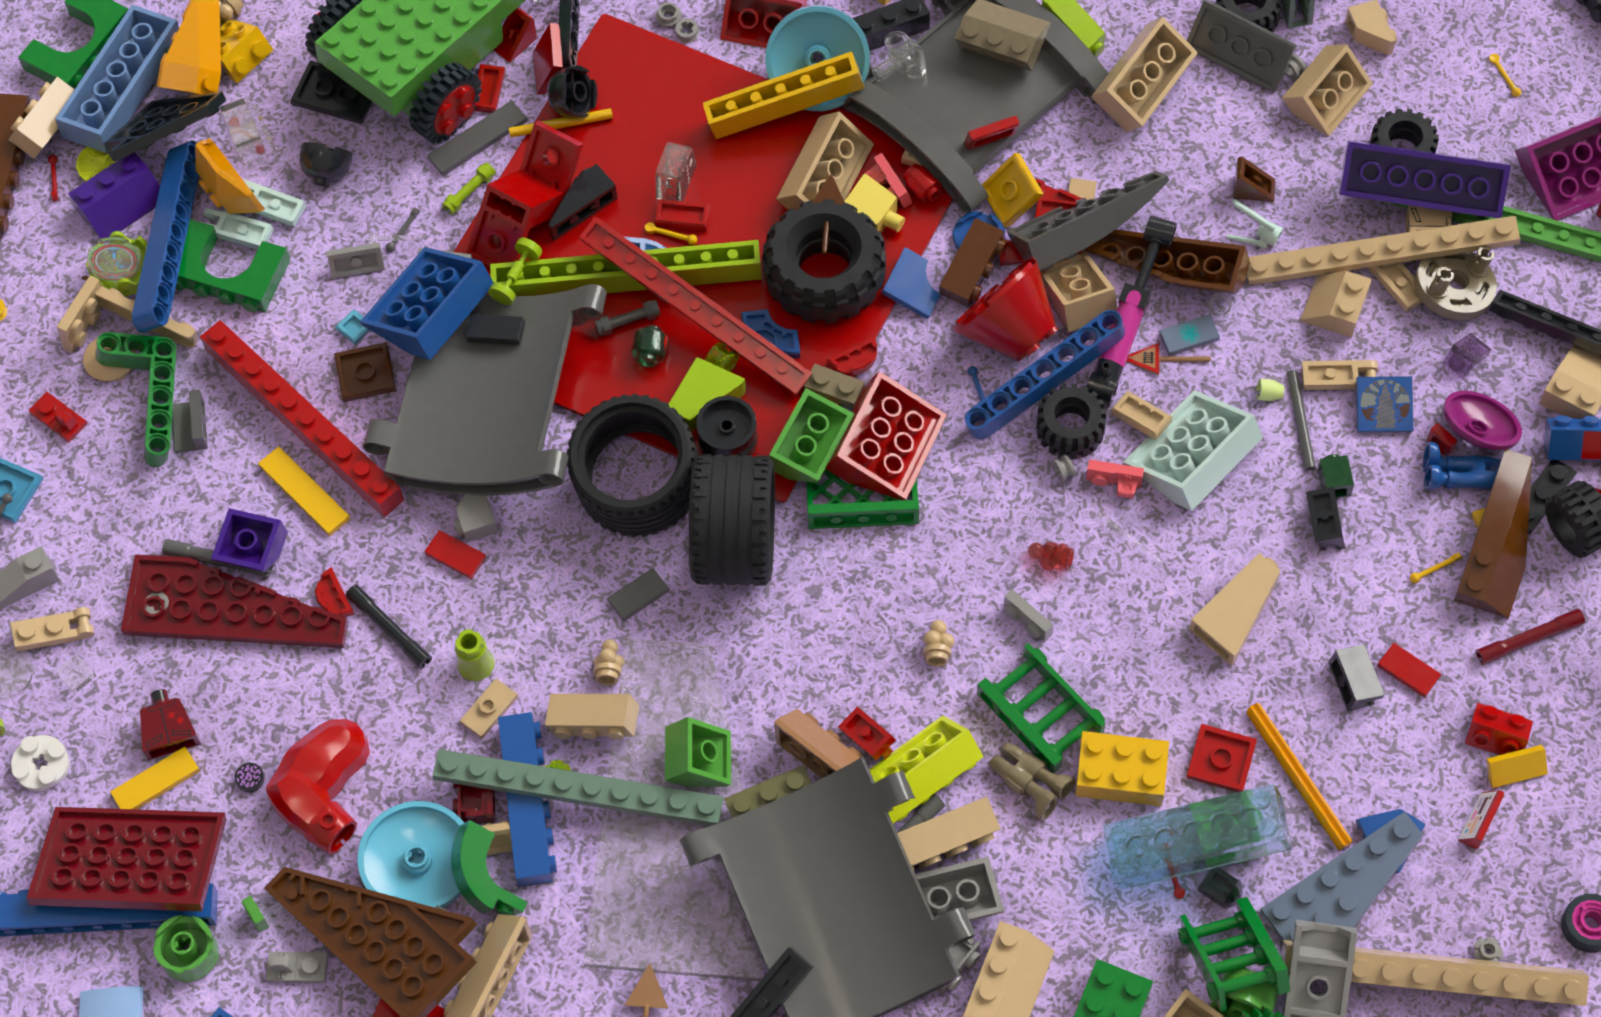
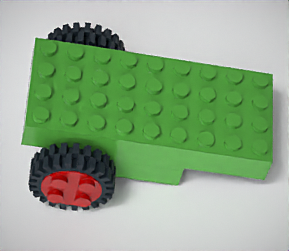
M325 0L327 5L325 7L320 5L318 8L320 12L313 15V23L308 25L307 29L310 32L306 33L305 38L307 41L305 46L308 47L306 50L318 62L393 117L401 110L411 116L409 117L411 128L433 144L437 142L439 144L443 140H449L450 134L454 135L457 132V128H461L464 125L463 121L471 118L473 111L477 107L474 103L480 100L478 94L482 92L480 87L482 83L479 80L480 78L470 70L503 42L501 22L526 0Z

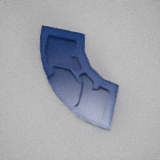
M768 309L741 312L744 324L791 358H800L797 330L785 329L777 325L771 319Z

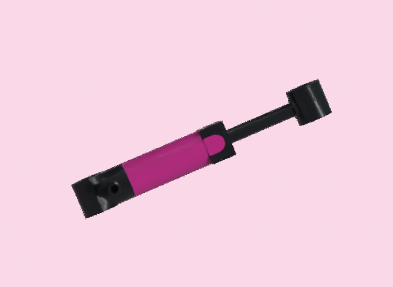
M1154 215L1150 216L1143 235V241L1150 243L1135 285L1125 283L1119 297V305L1116 311L1122 317L1125 327L1124 338L1099 356L1094 372H1092L1086 386L1089 388V393L1095 391L1098 394V400L1102 399L1104 404L1111 406L1113 401L1111 400L1112 396L1116 394L1121 374L1141 320L1145 316L1150 303L1151 291L1146 290L1145 286L1160 247L1170 248L1177 228L1176 222ZM1111 324L1110 329H1114L1117 324Z

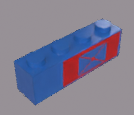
M1563 415L1556 416L1555 418H1546L1543 445L1547 459L1601 461V419L1594 416H1585L1583 419H1577Z

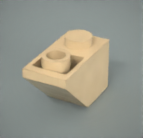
M1378 0L1348 7L1345 22L1353 40L1386 55L1393 54L1394 46L1397 44V36L1394 29H1390L1387 13L1384 8L1381 9Z

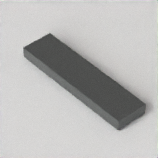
M511 100L427 155L428 160L442 176H445L509 134L510 127L526 123L528 121L527 117Z

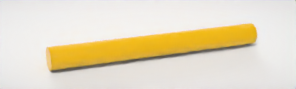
M611 108L588 112L587 114L589 115L587 117H562L541 122L554 129L613 119ZM534 123L510 127V137L531 134Z

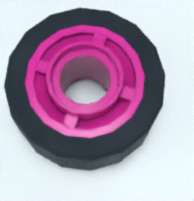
M1586 893L1575 897L1568 904L1561 918V930L1565 939L1580 951L1587 953L1601 951V895ZM1584 919H1594L1597 922L1598 927H1588Z

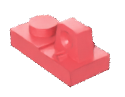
M880 153L875 156L874 159L877 164L865 174L882 186L888 183L890 187L887 190L896 196L897 201L900 202L903 208L911 205L913 202L907 190L884 155Z
M1089 459L1086 480L1091 481L1097 486L1115 483L1117 484L1118 497L1133 499L1137 487L1141 488L1144 468Z

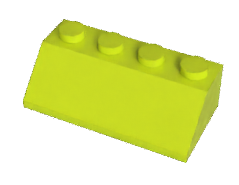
M942 715L893 751L887 759H882L871 767L869 771L875 783L899 771H904L915 799H910L905 803L893 807L892 811L888 812L894 824L906 818L908 813L918 805L926 803L938 790L949 786L961 773L972 769L976 762L983 758V755L968 729Z

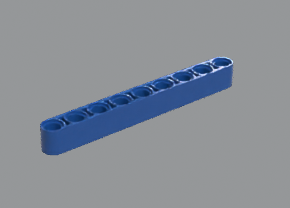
M193 140L173 147L167 153L132 312L133 325L141 333L164 326L169 321L199 179L195 164V145L197 142Z

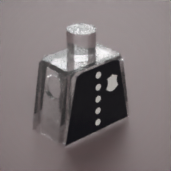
M671 142L666 143L656 169V200L684 201L697 165L691 147ZM670 179L674 182L675 185L671 186Z

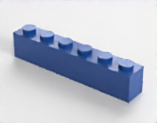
M532 712L498 717L502 760L537 766L545 765L543 747L538 748L537 739L542 738L540 721H534ZM506 792L515 878L518 887L553 882L552 873H557L556 856H550L549 846L554 845L552 828H547L546 819L551 818L549 801H544V798Z

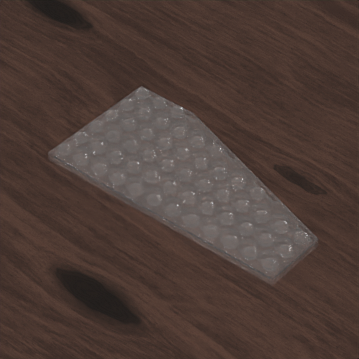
M625 638L618 694H630L640 706L635 736L624 737L622 740L612 739L608 777L724 796V798L744 790L732 736L730 786L684 787L665 781V726L690 717L730 731L710 644ZM723 800L720 822L732 818L725 800ZM603 808L584 967L645 972L649 963H651L654 973L760 982L763 959L721 860L713 858L693 865L690 868L679 842L685 835L709 826Z

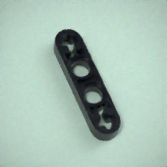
M560 0L559 28L563 68L577 66L579 0Z

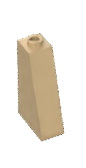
M1258 553L1191 619L1189 630L1231 666L1236 662L1278 582L1281 571L1278 565L1271 558H1265Z

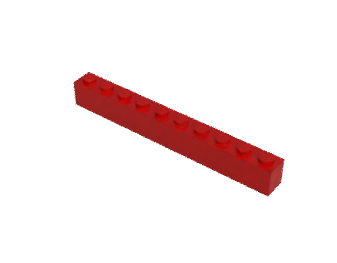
M221 320L200 336L207 353L381 516L385 518L404 501L398 484L383 473L384 471Z

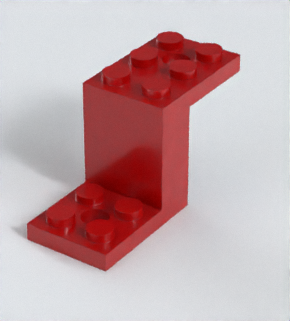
M541 121L535 122L520 170L487 184L466 254H471L474 259L481 261L489 267L490 264L519 261L521 255L515 249L518 239L527 238L530 228L553 217L570 188L583 143ZM548 150L555 154V163L549 161L547 156ZM494 235L501 239V248L495 245Z

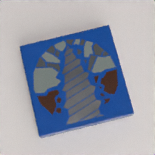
M1412 376L1356 377L1357 432L1414 431Z

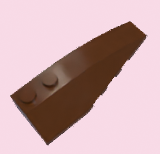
M1115 229L1084 250L1140 271L1150 243L1143 241L1144 233ZM1174 237L1169 249L1160 247L1150 276L1180 287L1235 294L1244 286L1250 266L1247 247L1244 245Z
M1509 449L1504 451L1454 601L1509 619L1526 568L1532 457Z

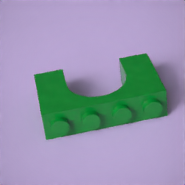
M65 0L64 3L69 15L95 29L92 39L83 48L73 52L56 51L33 39L18 57L23 70L50 84L59 77L75 90L128 11V8L112 0Z
M190 219L175 289H190L203 298H207L210 295L218 298L220 302L226 305H232V303L242 305L244 309L250 312H256L257 310L266 312L291 260L287 248L262 241L252 263L243 273L231 278H218L206 271V263L218 240L215 233L216 230L212 225Z

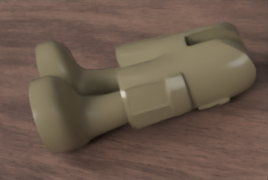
M1006 742L1001 747L1000 752L1015 766L999 755H994L988 762V765L1018 795L1029 794L1036 803L1034 809L1035 816L1041 821H1045L1055 810L1057 798L1064 800L1075 786V780L1069 775H1056L1047 771V764L1034 754L1026 753L1018 748V746ZM1035 782H1043L1051 791L1042 788Z

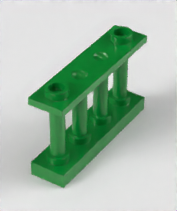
M1028 643L1024 646L1023 654L1027 660L998 683L994 682L992 684L985 677L977 684V695L1036 757L1047 764L1046 768L1054 774L1062 768V753L1082 737V731L1088 732L1093 728L1096 733H1104L1106 723L1101 712L1096 708L1092 709L1047 663L1045 654L1038 648L1034 649ZM1035 668L1046 680L1019 702L1011 704L1004 697V692ZM1054 688L1065 700L1036 724H1030L1023 717V712ZM1073 708L1084 720L1058 742L1049 744L1042 737L1043 732Z
M1248 897L1236 900L1238 912L1234 913L1233 917L1192 928L1186 914L1180 915L1181 928L1177 929L1180 943L1182 946L1187 945L1206 982L1209 999L1211 1001L1215 1000L1221 1011L1227 1010L1225 994L1262 983L1273 984L1279 995L1290 992L1288 968ZM1238 928V930L1243 929L1242 935L1210 944L1201 945L1199 938ZM1248 946V948L1253 947L1252 953L1211 964L1208 956ZM1254 964L1258 966L1263 965L1264 967L1263 971L1221 982L1218 977L1219 974Z

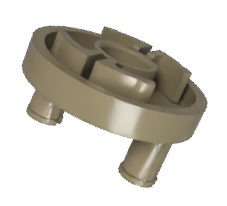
M1482 246L1478 249L1477 254L1466 252L1422 259L1414 277L1415 289L1420 300L1431 311L1448 319L1462 321L1481 316L1487 311L1497 292L1496 277L1489 266L1494 259V251L1490 253L1492 250L1490 247ZM1451 281L1457 282L1462 289H1455L1449 284Z

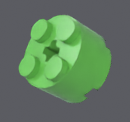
M174 916L166 920L156 932L153 946L154 955L171 978L189 983L205 977L214 968L219 958L218 943L207 924L200 918L195 916Z
M1243 967L1223 973L1220 981L1224 982L1256 972ZM1266 982L1225 994L1227 1007L1225 1011L1219 1009L1215 1000L1212 1001L1210 1007L1224 1017H1242L1243 1011L1252 1017L1254 1008H1257L1262 1014L1265 1008L1273 1012L1278 1000V993L1273 984L1269 985Z

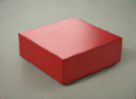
M1438 422L1430 429L1427 438L1428 442L1438 444L1440 453L1444 457L1454 452L1458 442Z

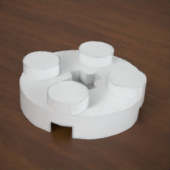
M47 735L25 737L21 745L15 750L11 761L12 774L24 788L37 792L48 790L57 783L59 784L66 777L70 767V758L65 746L58 739ZM44 757V760L48 762L47 766H41L40 770H37L34 761Z

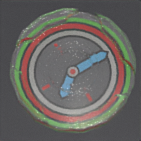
M102 238L97 241L96 245L88 249L87 264L89 270L96 277L105 281L118 282L119 279H129L137 274L141 267V253L135 244L133 246L125 238Z

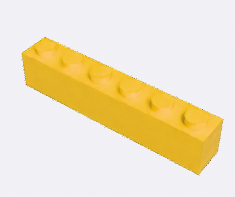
M851 51L703 102L708 124L716 139L853 93L865 87L859 67Z

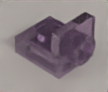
M1470 333L1453 344L1443 363L1464 379L1468 376L1473 366L1488 357L1492 349Z

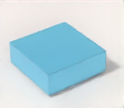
M354 309L335 326L336 330L354 345L370 331L361 325L360 321L363 319V316Z

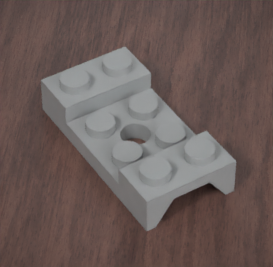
M1295 919L1289 969L1290 992L1286 993L1282 1012L1283 1016L1346 1017L1358 934L1356 928ZM1316 979L1324 980L1327 983V989L1321 994H1315L1310 990V984Z

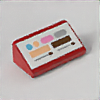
M1497 790L1480 793L1458 839L1459 842L1474 849H1479L1505 795L1503 791Z

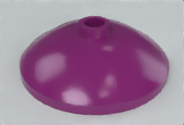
M1457 391L1451 393L1443 404V414L1450 428L1471 445L1487 450H1506L1517 445L1522 436V427L1517 417L1502 403L1487 395L1473 391Z

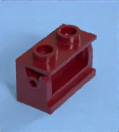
M453 783L454 789H458V798L453 799V812L464 823L469 820L476 824L495 823V790Z

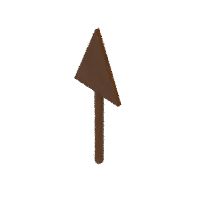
M832 173L813 199V203H821L823 199H833L835 204L843 205L845 202ZM827 221L824 223L822 254L827 253L829 222Z

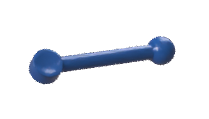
M970 366L967 373L972 376L980 401H982L985 396L977 377L978 369L975 366Z

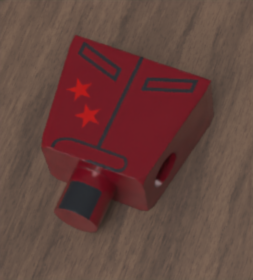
M165 689L153 691L150 694L152 705L140 710L142 750L148 761L175 753L183 747L188 749L201 745L200 739L180 698L169 700L167 690Z

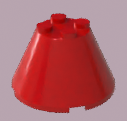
M1032 256L1012 270L1009 276L1002 282V285L996 284L956 320L955 323L957 325L951 326V329L959 335L1012 359H1016L1017 362L1035 352L1041 346L1039 343L1042 340L1048 339L1058 330L1037 260Z

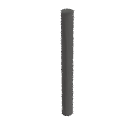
M1290 370L1286 374L1305 471L1315 470L1316 465L1298 373L1296 370Z

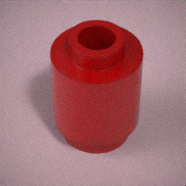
M914 164L905 172L903 179L906 181V186L922 202H933L940 196L942 183L926 167Z

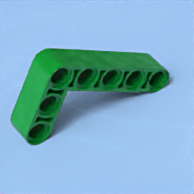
M113 332L103 333L96 342L95 357L98 363L109 367L149 370L144 460L150 466H162L168 460L171 443L176 345L174 341L166 337ZM109 347L113 351H105L103 348ZM131 350H138L141 353L135 354ZM164 352L167 353L168 356H161L158 353ZM157 376H164V377H166L167 379H166V380H160V379H158V378H156V377H157ZM155 400H163L166 403L158 404ZM162 424L164 427L156 428L153 425ZM160 448L162 452L157 453L152 451L151 449Z

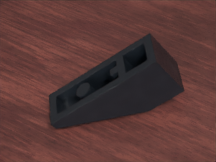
M597 164L580 172L548 224L553 241H556L618 199L615 183Z

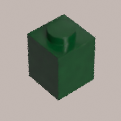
M1331 454L1320 458L1317 471L1321 489L1334 487L1336 498L1351 496L1354 481L1348 455L1339 456Z

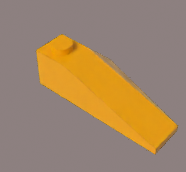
M190 0L182 15L183 21L179 30L174 32L171 38L173 42L168 52L164 53L160 61L156 87L190 95L218 92L221 77L219 0Z

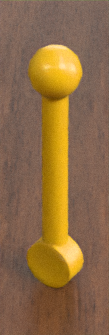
M1491 54L1489 61L1495 64L1511 89V95L1519 97L1521 89L1514 85L1499 63V55Z
M647 223L645 225V230L648 234L656 232L685 240L690 245L697 243L695 235L687 236L657 228L654 223Z
M1459 552L1455 553L1449 559L1420 573H1412L1409 579L1412 583H1418L1420 578L1461 560L1462 556Z

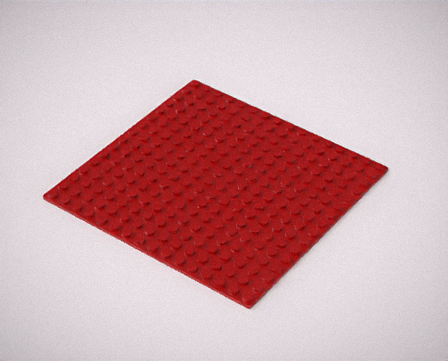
M602 14L578 51L577 66L580 65L587 68L590 72L587 73L590 80L594 79L597 85V103L595 108L590 109L589 112L611 108L613 119L556 130L583 143L571 185L580 172L597 164L615 183L618 199L556 241H553L550 235L548 224L551 219L530 228L527 239L534 241L542 249V254L538 260L598 254L579 240V236L595 216L624 237L653 240L666 248L758 240L762 279L693 285V287L741 322V312L768 309L771 319L777 325L785 329L797 330L800 358L793 359L809 371L812 370L814 363L831 369L827 364V358L869 338L875 337L877 339L897 303L881 294V291L905 247L920 256L924 254L953 201L945 189L941 187V194L935 201L922 202L906 186V181L903 179L905 172L911 167L901 163L905 149L864 118L839 107L826 111L803 109L716 139L708 124L703 102L769 79L611 15ZM547 101L535 122L562 118L563 116L557 114L550 106L549 101ZM840 112L874 144L849 194L864 173L877 164L874 157L882 153L907 190L913 203L903 208L900 202L897 201L896 213L905 218L904 225L899 232L886 226L881 233L886 252V272L882 289L878 290L876 299L870 306H867L865 309L861 308L859 314L848 320L842 317L837 319V323L826 324L825 320H816L815 323L802 320V316L798 314L793 316L783 310L781 303H778L777 300L774 301L768 292L762 265L763 244L766 242L767 233L771 226L776 222H780V216L788 211L777 200V197L819 116ZM531 134L525 136L500 178L520 170ZM548 150L547 156L549 161L555 163V154ZM691 152L696 162V168L684 202L710 204L711 211L707 232L655 227L687 236L695 235L697 243L694 245H690L685 240L656 232L648 234L645 230L647 223H654L658 199L682 201V176ZM888 183L883 185L886 189L890 187ZM478 213L453 252L466 254ZM494 235L495 245L501 248V239ZM817 253L805 259L800 268L813 277L831 278L842 273L849 266V263L834 253ZM483 263L484 267L486 268L488 274L491 277L490 267ZM649 290L607 293L601 317L608 316V319L642 308V303L656 300L661 315L655 319L648 321L647 318L631 322L612 329L613 333L606 336H599L594 321L599 320V318L586 321L583 325L571 328L554 404L581 416L586 412L589 413L592 410L591 408L595 405L598 406L601 404L600 402L608 401L615 396L616 398L621 397V395L625 394L627 396L632 394H638L639 396L648 395L650 398L655 397L669 404L696 357L745 378L746 392L741 399L747 402L756 414L758 444L752 456H769L804 392L803 387L797 396L793 395ZM665 335H667L669 339L668 347L666 350L659 351L658 344L663 343ZM696 429L691 433L698 455H703L701 450L699 449L698 433ZM644 432L625 434L678 458L677 449L661 436ZM775 473V501L785 503L798 481L788 480Z

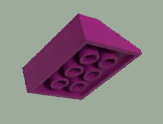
M1601 115L1514 150L1523 174L1553 220H1560L1600 203Z

